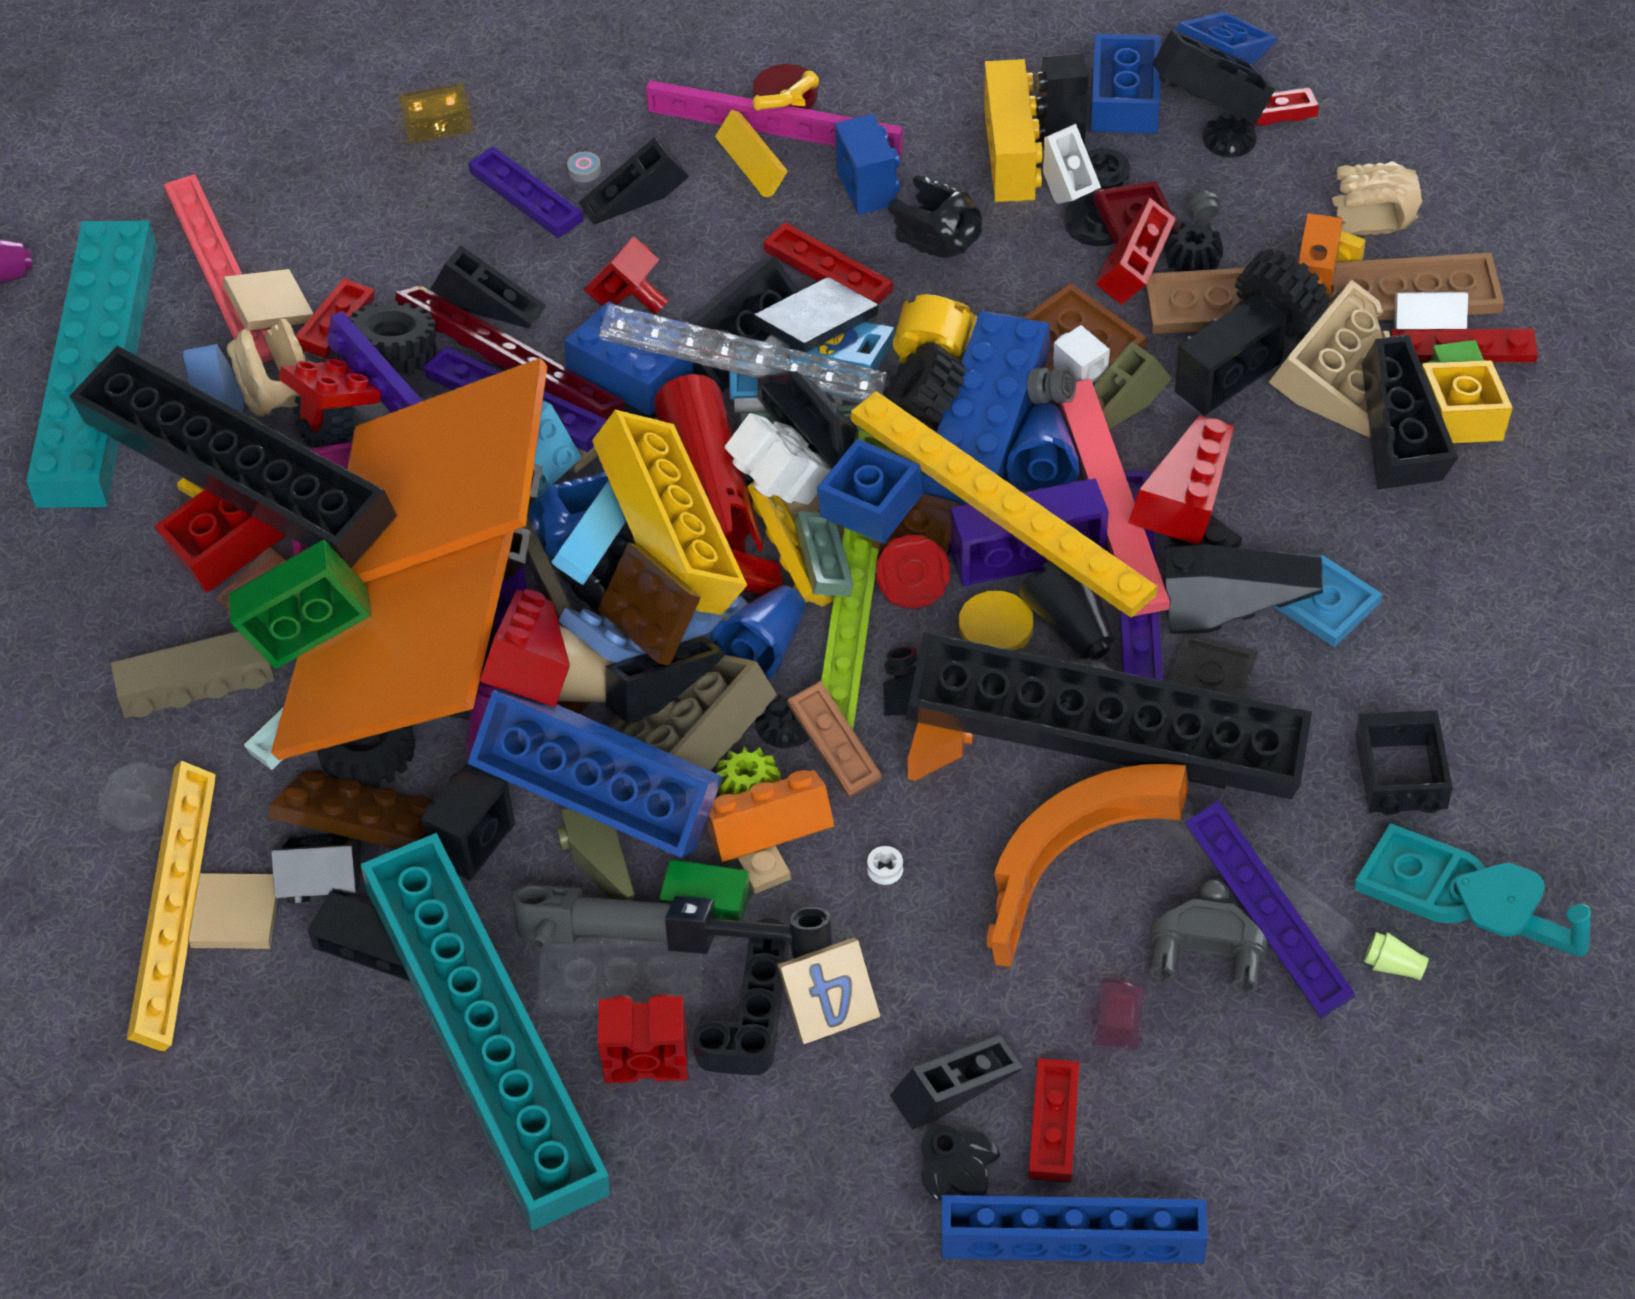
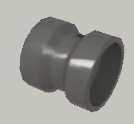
M1056 367L1053 371H1049L1047 368H1033L1027 380L1030 400L1033 404H1047L1050 400H1054L1056 403H1070L1076 391L1075 376L1070 367Z

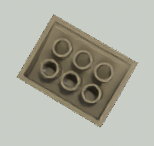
M724 655L714 667L659 711V713L644 717L638 722L628 723L619 716H616L608 727L711 771L718 765V760L725 755L732 745L741 739L743 733L754 720L763 714L768 704L777 694L757 661Z

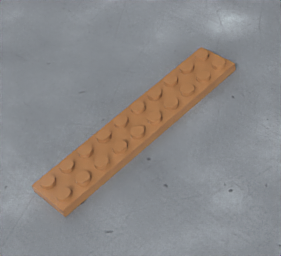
M1492 253L1337 262L1329 296L1330 300L1328 301L1330 306L1349 282L1353 280L1380 301L1383 313L1380 317H1377L1378 320H1394L1395 293L1467 292V315L1502 313L1504 308V299ZM1245 268L1151 273L1145 285L1152 334L1198 332L1204 329L1213 319H1219L1231 311L1238 302L1244 300L1238 298L1236 294L1238 289L1235 288V283Z

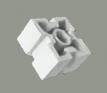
M749 413L724 447L734 457L732 461L734 466L755 480L753 486L760 493L767 497L772 495L779 496L788 503L796 501L809 505L818 493L817 487L832 470L818 453L812 452L807 447L809 444L792 426L776 421L772 424L767 418Z

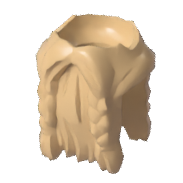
M1394 161L1386 164L1379 162L1375 165L1368 163L1363 166L1357 164L1354 167L1344 165L1337 168L1336 177L1341 180L1340 191L1347 194L1332 197L1333 207L1337 209L1336 216L1343 218L1342 231L1355 236L1389 234L1409 228L1418 219L1417 211L1423 200L1416 170L1406 169L1403 165H1399Z
M285 318L280 319L277 322L278 324L272 325L271 329L266 330V334H264L279 371L281 366L297 365L299 361H306L302 347L295 337L291 325ZM244 329L238 332L237 338L228 343L227 353L232 359L235 382L239 384L240 392L244 395V402L254 415L262 417L266 414L270 415L272 409L298 406L294 402L296 396H300L297 392L282 381L270 380L267 376L250 331Z

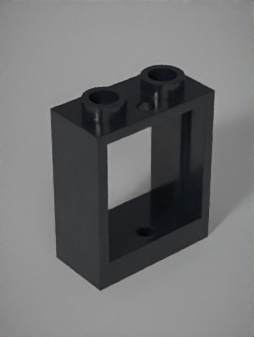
M1438 710L1359 714L1355 737L1369 813L1381 812L1385 815H1394L1401 811L1414 810L1434 813L1441 809H1448L1453 786ZM1426 745L1432 784L1379 786L1372 751L1373 747Z

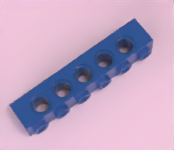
M942 1195V1259L1157 1263L1205 1262L1208 1242L1206 1199Z

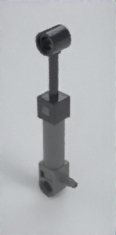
M543 884L526 885L517 889L513 894L517 933L524 939L534 940V945L538 948L545 947L549 941L574 943L578 935L667 942L668 951L708 954L715 935L788 941L792 948V956L797 958L832 945L830 914L827 910L815 906L797 909L790 915V925L716 919L715 902L713 899L675 896L672 904L582 897L581 888Z

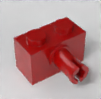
M634 236L604 264L583 289L601 306L608 301L618 305L624 298L633 295L654 316L669 301L667 297H664L646 280L647 274L659 259L651 252L647 245L638 241Z

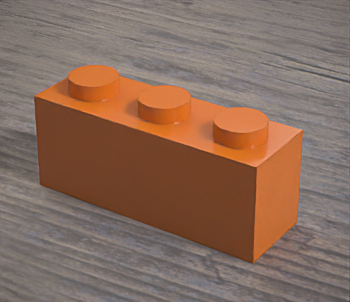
M815 770L797 771L790 774L784 780L774 783H759L754 785L749 791L736 795L725 794L718 796L714 799L706 821L712 846L722 862L835 827L826 785Z

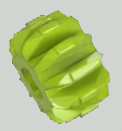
M743 746L740 754L729 750L726 760H718V765L716 766V774L723 776L717 791L719 796L725 794L736 795L749 791L756 784L763 782L774 783L781 780L780 771L776 767L773 756H764L760 747L753 753L748 752L745 746Z

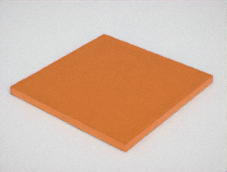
M541 358L355 426L347 470L384 489L397 514V517L351 568L364 583L526 527L547 365Z
M514 531L366 582L371 616L297 657L271 753L278 760L473 709Z

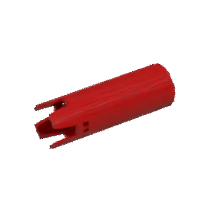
M690 374L668 381L658 390L654 399L657 419L674 424L730 549L746 553L744 539L749 534H752L757 550L763 551V543L744 474L732 463L734 457L724 448L733 436L720 387L717 386L713 379L705 375Z

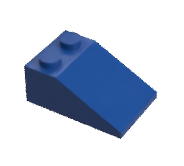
M1226 12L1179 22L1176 29L1179 33L1252 64L1278 39V37Z

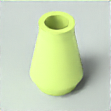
M1375 932L1367 949L1364 963L1372 965V970L1412 977L1420 981L1429 958L1419 954L1388 932L1385 935Z

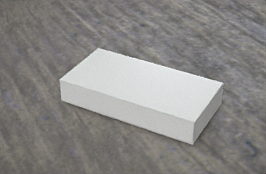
M1467 292L1395 293V329H1467Z

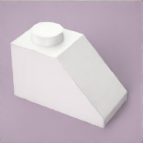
M1076 124L1044 137L1043 173L1053 199L1057 204L1073 201L1101 188Z

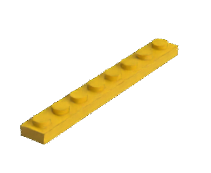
M180 761L173 771L127 1034L128 1040L159 1051H166L172 1046L188 939L216 774L184 761Z

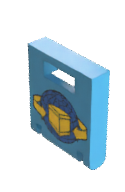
M863 322L806 353L794 349L790 355L791 362H801L802 367L871 380L893 345L894 327ZM868 341L869 352L871 353H860L865 343Z

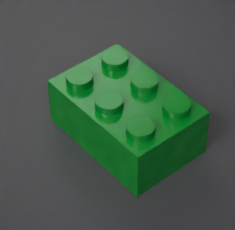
M325 540L318 542L229 593L230 623L275 669L371 616L368 586Z

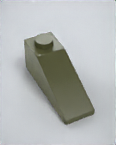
M1133 342L1127 346L1094 385L1109 429L1149 406L1172 379L1154 356Z
M572 809L561 810L564 826L557 827L561 849H570L573 863L611 899L635 901V895L616 829Z

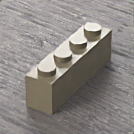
M239 631L111 662L117 698L124 718L132 716L145 717L151 714L152 711L168 707L182 708L192 701L208 697L217 699L225 696L228 692L244 688L258 689L265 683L275 681L271 664Z

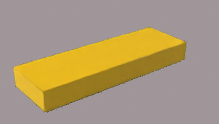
M731 110L715 137L763 197L773 196L788 171L739 111Z

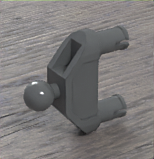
M1220 879L1207 880L1200 888V899H1192L1170 910L1152 925L1149 934L1151 944L1154 946L1151 967L1149 969V974L1152 978L1160 981L1161 967L1165 966L1164 981L1173 980L1176 977L1178 950L1181 949L1235 957L1232 988L1242 993L1244 978H1247L1246 993H1254L1258 990L1260 962L1268 954V941L1260 928L1235 904H1229L1231 890L1225 881Z

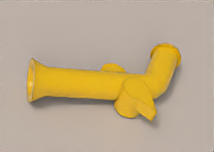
M805 71L798 82L789 89L782 90L780 94L756 95L752 101L755 110L760 111L762 109L781 108L790 104L805 106L803 94L809 89L817 88L819 85L818 76L813 71Z

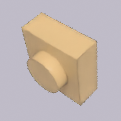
M776 845L738 857L741 869L749 871L750 886L754 894L791 880V873Z

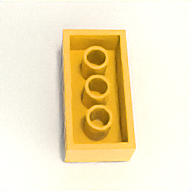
M1025 59L985 61L984 112L995 202L1035 200V189L1042 186L1041 167H1036V164L1042 163L1043 160L1042 143H1035V140L1039 139V120L1032 119L1033 116H1036V96H1029V93H1033L1034 90L1033 73L1026 72Z

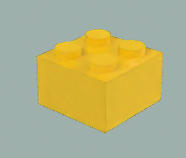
M1492 361L1422 364L1423 371L1453 443L1504 440L1513 407Z

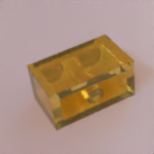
M464 83L399 95L408 144L473 132Z

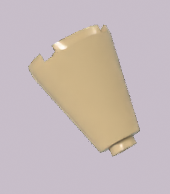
M560 626L570 667L558 701L606 703L605 666L616 662L606 660L573 632Z

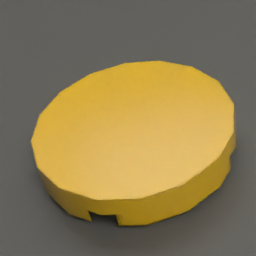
M986 591L974 595L964 603L959 613V634L962 640L1010 650H1017L1020 647L1022 649L1028 644L1033 634V613L1030 607L1015 594L1006 591Z

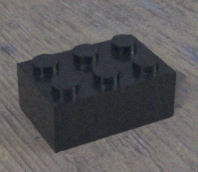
M1256 293L1247 300L1238 302L1231 311L1219 319H1213L1194 336L1185 338L1178 348L1175 393L1204 416L1281 364L1287 316Z

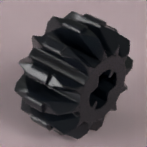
M1197 221L1190 226L1182 222L1179 229L1171 228L1167 242L1164 245L1168 268H1175L1177 272L1216 270L1221 257H1223L1224 247L1222 246L1220 232L1212 231L1210 224L1203 227L1199 226Z

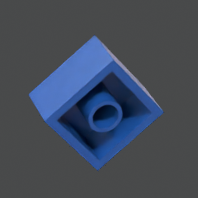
M874 114L835 123L836 171L857 214L860 215L887 208L889 202L893 198L896 199V193L900 192V183L896 174V168L900 167V160L897 150L889 146L885 127L883 125L879 126Z
M856 439L817 487L821 517L884 544L923 495L920 465L865 441Z

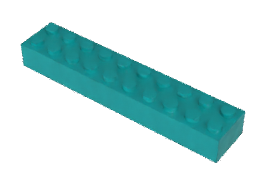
M150 220L82 221L26 481L36 508L108 506L120 442L86 424L69 396L116 346L137 355L157 251Z
M437 833L362 863L361 869L364 885L531 1231L610 1196L609 1175Z

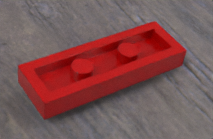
M343 278L295 335L302 350L326 359L333 351L327 341L331 316L343 311L347 317H352V313L355 310L362 312L363 306H370L374 301V289Z
M1038 1058L1029 1179L1072 1183L1080 1066L1078 1061Z

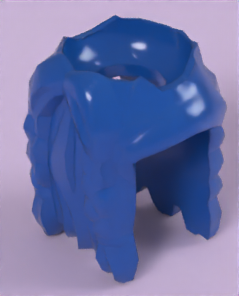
M606 472L597 473L593 477L585 476L583 479L575 478L571 482L564 481L560 485L551 484L530 505V522L544 551L550 557L554 558L609 480ZM621 528L616 536H620L621 538L626 540V536L624 533H622Z

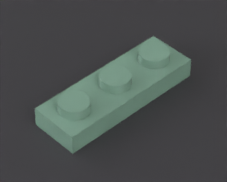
M798 511L795 526L813 594L850 597L853 582L836 523L822 518L820 512Z

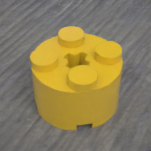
M918 295L914 302L908 303V300L905 301L893 339V348L900 356L899 363L904 364L911 352L915 354L917 347L925 346L927 342L936 343L961 362L971 326L969 313L964 309L962 314L954 308L956 302L937 295Z

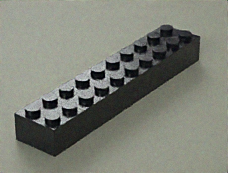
M116 346L69 396L86 424L308 548L325 540L350 568L355 565L397 517L384 489L119 346Z
M923 632L906 720L1126 766L1146 764L1186 765L1187 777L1189 779L1292 800L1301 785L1312 711Z

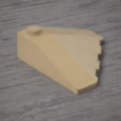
M1351 280L1286 358L1269 383L1297 405L1371 438L1362 361L1376 339L1390 337L1389 331L1381 332L1377 317H1380L1383 313L1380 301Z

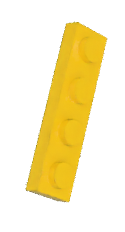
M754 480L747 487L753 499L752 507L762 517L767 527L765 530L766 535L776 545L781 555L779 561L784 569L790 573L795 583L793 588L799 591L806 603L812 602L821 607L829 605L834 600V596L813 594L795 526V519L786 501L776 495L771 497L763 495L753 486Z

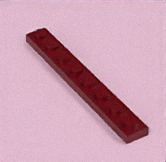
M419 285L396 292L395 301L398 302V305L403 306L406 302L412 304L413 309L418 306L424 308V313L429 312L432 315V319L435 320V331L445 333L457 340L459 345L473 349L480 353L484 359L495 362L507 370L541 358L547 365L544 391L607 420L615 410L624 411L626 401L425 287Z

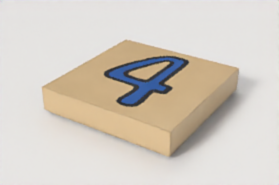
M855 937L777 964L796 1029L803 1044L880 1017L859 941Z

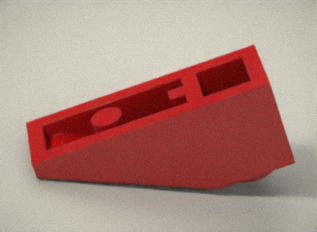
M1148 198L1105 261L1095 284L1121 305L1147 284L1176 218L1154 200Z

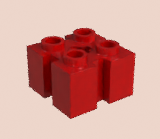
M657 994L649 997V1003H634L631 997L624 995L614 996L611 999H599L598 1047L600 1059L602 1060L605 1084L638 1082V1079L654 1078L655 1082L688 1080V1033L683 996Z

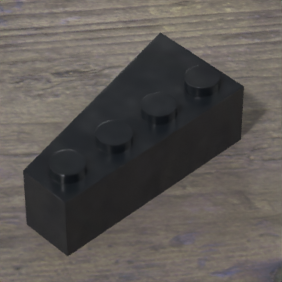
M1402 335L1376 339L1362 361V372L1377 490L1441 481L1459 457L1410 336Z

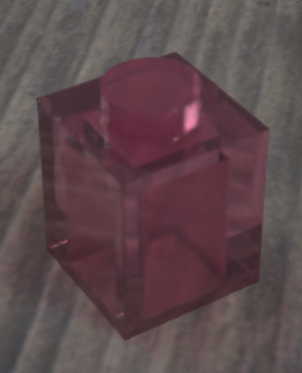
M1103 982L1096 1045L1138 1050L1145 987L1134 986L1127 982H1117L1114 984Z

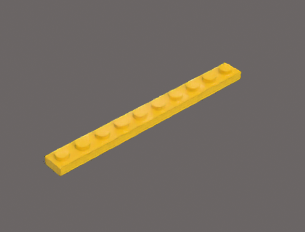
M877 391L851 411V421L901 457L919 464L921 471L1130 618L1157 596V586Z

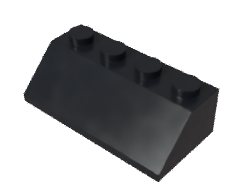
M776 256L754 263L671 334L692 344L693 374L705 375L713 379L717 386L720 387L722 393L730 386L729 364L757 363L761 347L770 336L769 333L754 325V314L799 292V290Z

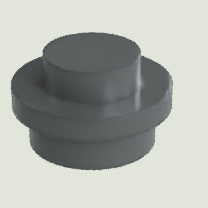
M1200 191L1191 197V200L1186 205V209L1190 215H1193L1196 221L1211 218L1220 211V198L1216 193Z

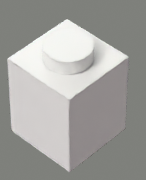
M1080 325L1071 332L1062 334L1054 342L1053 367H1070L1074 373L1075 382L1091 379L1092 383H1094L1109 368L1110 349Z

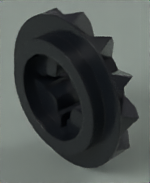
M1234 114L1229 119L1220 115L1217 121H1209L1207 128L1203 131L1205 146L1219 156L1239 157L1249 153L1256 145L1257 135L1255 133V126L1248 125L1245 119H1235ZM1229 130L1234 132L1231 140H1227L1228 136H1226Z
M1094 149L1087 152L1101 187L1109 189L1112 186L1122 187L1124 180H1129L1130 163L1123 154L1111 149ZM1107 164L1108 171L1104 174H1099L1098 171H1101Z
M780 694L776 700L768 704L763 714L756 718V731L760 738L771 746L778 748L797 747L807 742L810 738L788 706L787 700L789 698H783ZM791 711L792 720H788L781 729L780 718H784Z

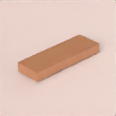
M821 681L787 700L788 706L848 798L882 780V774Z

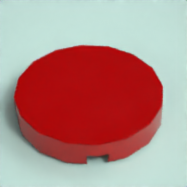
M905 535L891 541L880 554L876 564V580L881 593L890 603L903 609H921L933 605L944 595L950 581V564L945 551L935 542L931 541V539L922 535Z

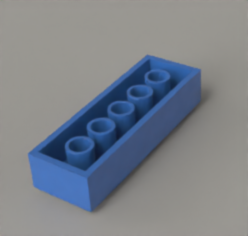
M980 311L962 360L963 368L965 369V375L962 376L964 378L963 385L958 387L957 390L960 392L957 398L952 399V406L949 411H944L937 430L940 436L1005 481L1008 478L1006 471L1007 457L1033 404L1027 390L1028 375L1033 368H1045L1051 351L1049 323ZM922 472L921 479L924 494L959 502L961 505L967 503Z
M500 688L492 691L467 763L680 858L696 850L723 777L559 705H556L555 708Z

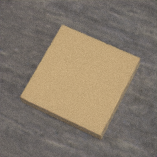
M290 269L224 276L223 287L243 326L249 331L271 328L272 325L278 324L277 322L284 318L291 326L305 324L313 315Z
M200 873L188 939L190 948L270 949L278 898H275L273 874Z

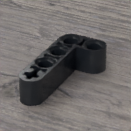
M764 918L757 921L759 923L783 924L774 918ZM749 938L737 1022L705 1021L699 1024L693 1033L695 1060L703 1070L753 1076L767 1072L772 1066L784 989L777 964L788 961L787 941ZM768 943H771V954L764 951ZM763 977L771 978V979L768 980V981H760V980H758V979L763 978ZM755 1013H766V1015L761 1017L752 1016ZM709 1045L720 1046L716 1049H706V1047ZM752 1048L761 1049V1051L757 1053L746 1052L747 1050H750Z

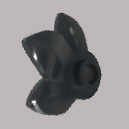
M935 1126L927 1131L921 1143V1150L926 1159L921 1173L923 1185L928 1193L937 1201L942 1199V1195H946L952 1187L968 1196H985L988 1189V1174L985 1165L997 1160L1000 1157V1152L997 1146L983 1134L975 1131L958 1133L949 1126ZM937 1141H947L950 1145V1151L940 1150L937 1146Z

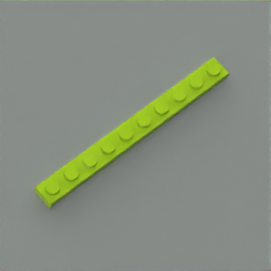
M859 430L858 439L892 453L893 450L866 431ZM844 528L842 546L852 578L853 588L850 597L834 596L821 682L853 730L879 549L872 547L873 539Z

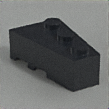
M1172 29L1152 63L1153 67L1160 74L1159 79L1163 83L1174 88L1178 85L1195 97L1204 98L1255 125L1276 90L1252 63Z

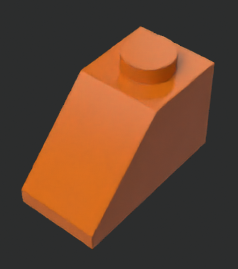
M918 723L908 755V779L916 781L961 758L965 745L973 744L975 734Z

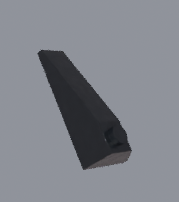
M1213 545L1166 547V589L1170 601L1168 610L1170 632L1175 634L1210 633L1221 629V624L1242 617L1244 621L1255 617L1254 612L1274 605L1281 608L1323 593L1322 557Z

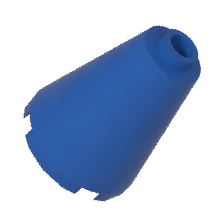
M1048 403L1038 404L1031 408L1007 457L1006 471L1008 480L1021 492L1022 489L1034 491L1039 488L1069 484L1074 482L1080 473L1079 458L1063 413L1055 405Z
M785 585L779 586L723 618L714 627L711 637L712 643L716 641L717 646L724 650V655L757 661L769 680L779 670L806 611L805 600L796 589Z

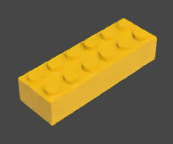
M615 410L593 438L592 442L635 543L642 546L701 596L696 608L697 611L723 615L747 584L674 424Z

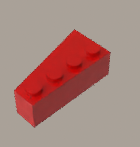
M529 589L524 591L516 590L493 640L480 682L556 708L570 663L554 604L552 601L546 600V597L537 591Z

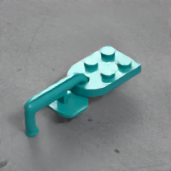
M1391 823L1355 880V891L1435 922L1456 923L1470 918L1475 926L1500 936H1514L1518 934L1577 957H1583L1589 951L1591 909L1587 905L1576 904L1567 910L1566 917L1572 925L1571 929L1537 917L1533 913L1545 891L1544 881L1537 873L1512 863H1503L1485 868L1475 856L1468 852Z

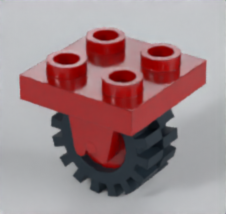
M328 359L322 363L299 361L297 365L281 366L279 380L300 395L296 396L294 401L298 404V408H294V414H298V420H294L295 426L301 427L298 434L300 437H305L304 442L307 445L311 444L313 448L346 443L348 441L347 437H351L353 433L349 427H355V420L351 419V415H355V408H352V406L379 404L381 390L368 382L366 376L357 374L350 369L345 361L339 359Z

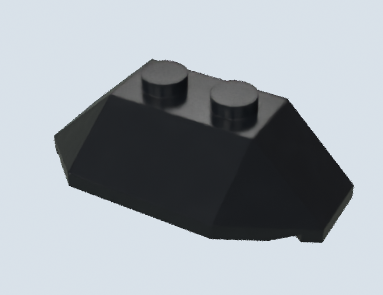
M798 371L766 374L758 378V400L777 422L792 426L809 444L807 447L812 452L818 453L833 469L855 442L856 435L858 434L856 424L851 421L849 416H844L838 410L833 397L828 392H823L814 381Z

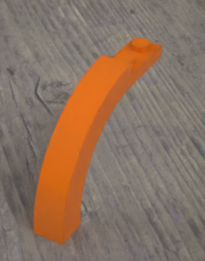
M1146 764L1123 767L1092 776L1048 799L1019 826L1001 854L994 872L998 890L996 903L998 917L996 924L991 923L989 925L987 947L992 948L995 965L1012 966L1034 888L1047 867L1066 848L1096 830L1117 823L1139 819L1181 821L1189 791L1186 765Z

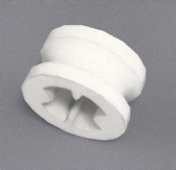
M881 846L872 850L868 855L867 870L872 881L888 885L900 879L903 873V858L897 849L890 846ZM881 861L887 864L892 861V869L883 867L879 870L878 862Z

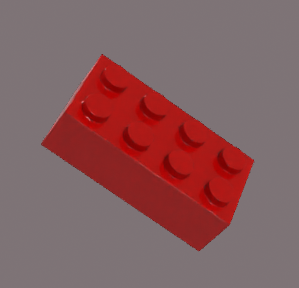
M203 490L154 526L170 553L206 593L286 536L206 490Z

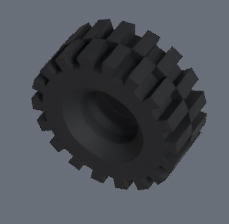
M1272 249L1261 250L1236 279L1235 288L1238 289L1236 294L1238 298L1244 299L1243 301L1256 293L1287 316L1286 336L1293 338L1296 335L1297 338H1301L1310 331L1329 307L1328 301L1330 298L1328 294H1325L1327 289L1324 284L1317 282L1320 278L1316 273L1311 274L1308 271L1309 267L1305 263L1300 265L1296 262V257L1292 255L1285 257L1284 252L1277 250L1275 253Z
M390 301V305L377 302L375 307L365 305L362 307V312L355 310L352 313V317H348L399 375L400 372H406L407 375L414 374V369L424 370L423 367L436 355L435 320L432 319V315L429 312L424 313V308L418 306L413 309L412 304L406 302L403 306L398 305L397 301Z
M927 342L925 346L917 347L916 353L911 352L907 356V361L898 366V372L896 375L891 376L889 379L890 385L884 389L882 394L932 429L933 423H938L943 418V412L945 410L949 411L952 406V399L957 398L960 392L957 389L964 382V378H962L965 375L964 364L936 343Z
M407 726L377 734L376 736L380 738V741L372 748L365 750L351 748L352 741L317 750L320 765L323 771L326 770L328 777L355 780L361 785L371 783L373 788L380 787L379 781L384 778L389 784L396 780L395 771L403 774L407 769L406 761L412 762L414 756L413 749H415L412 727Z

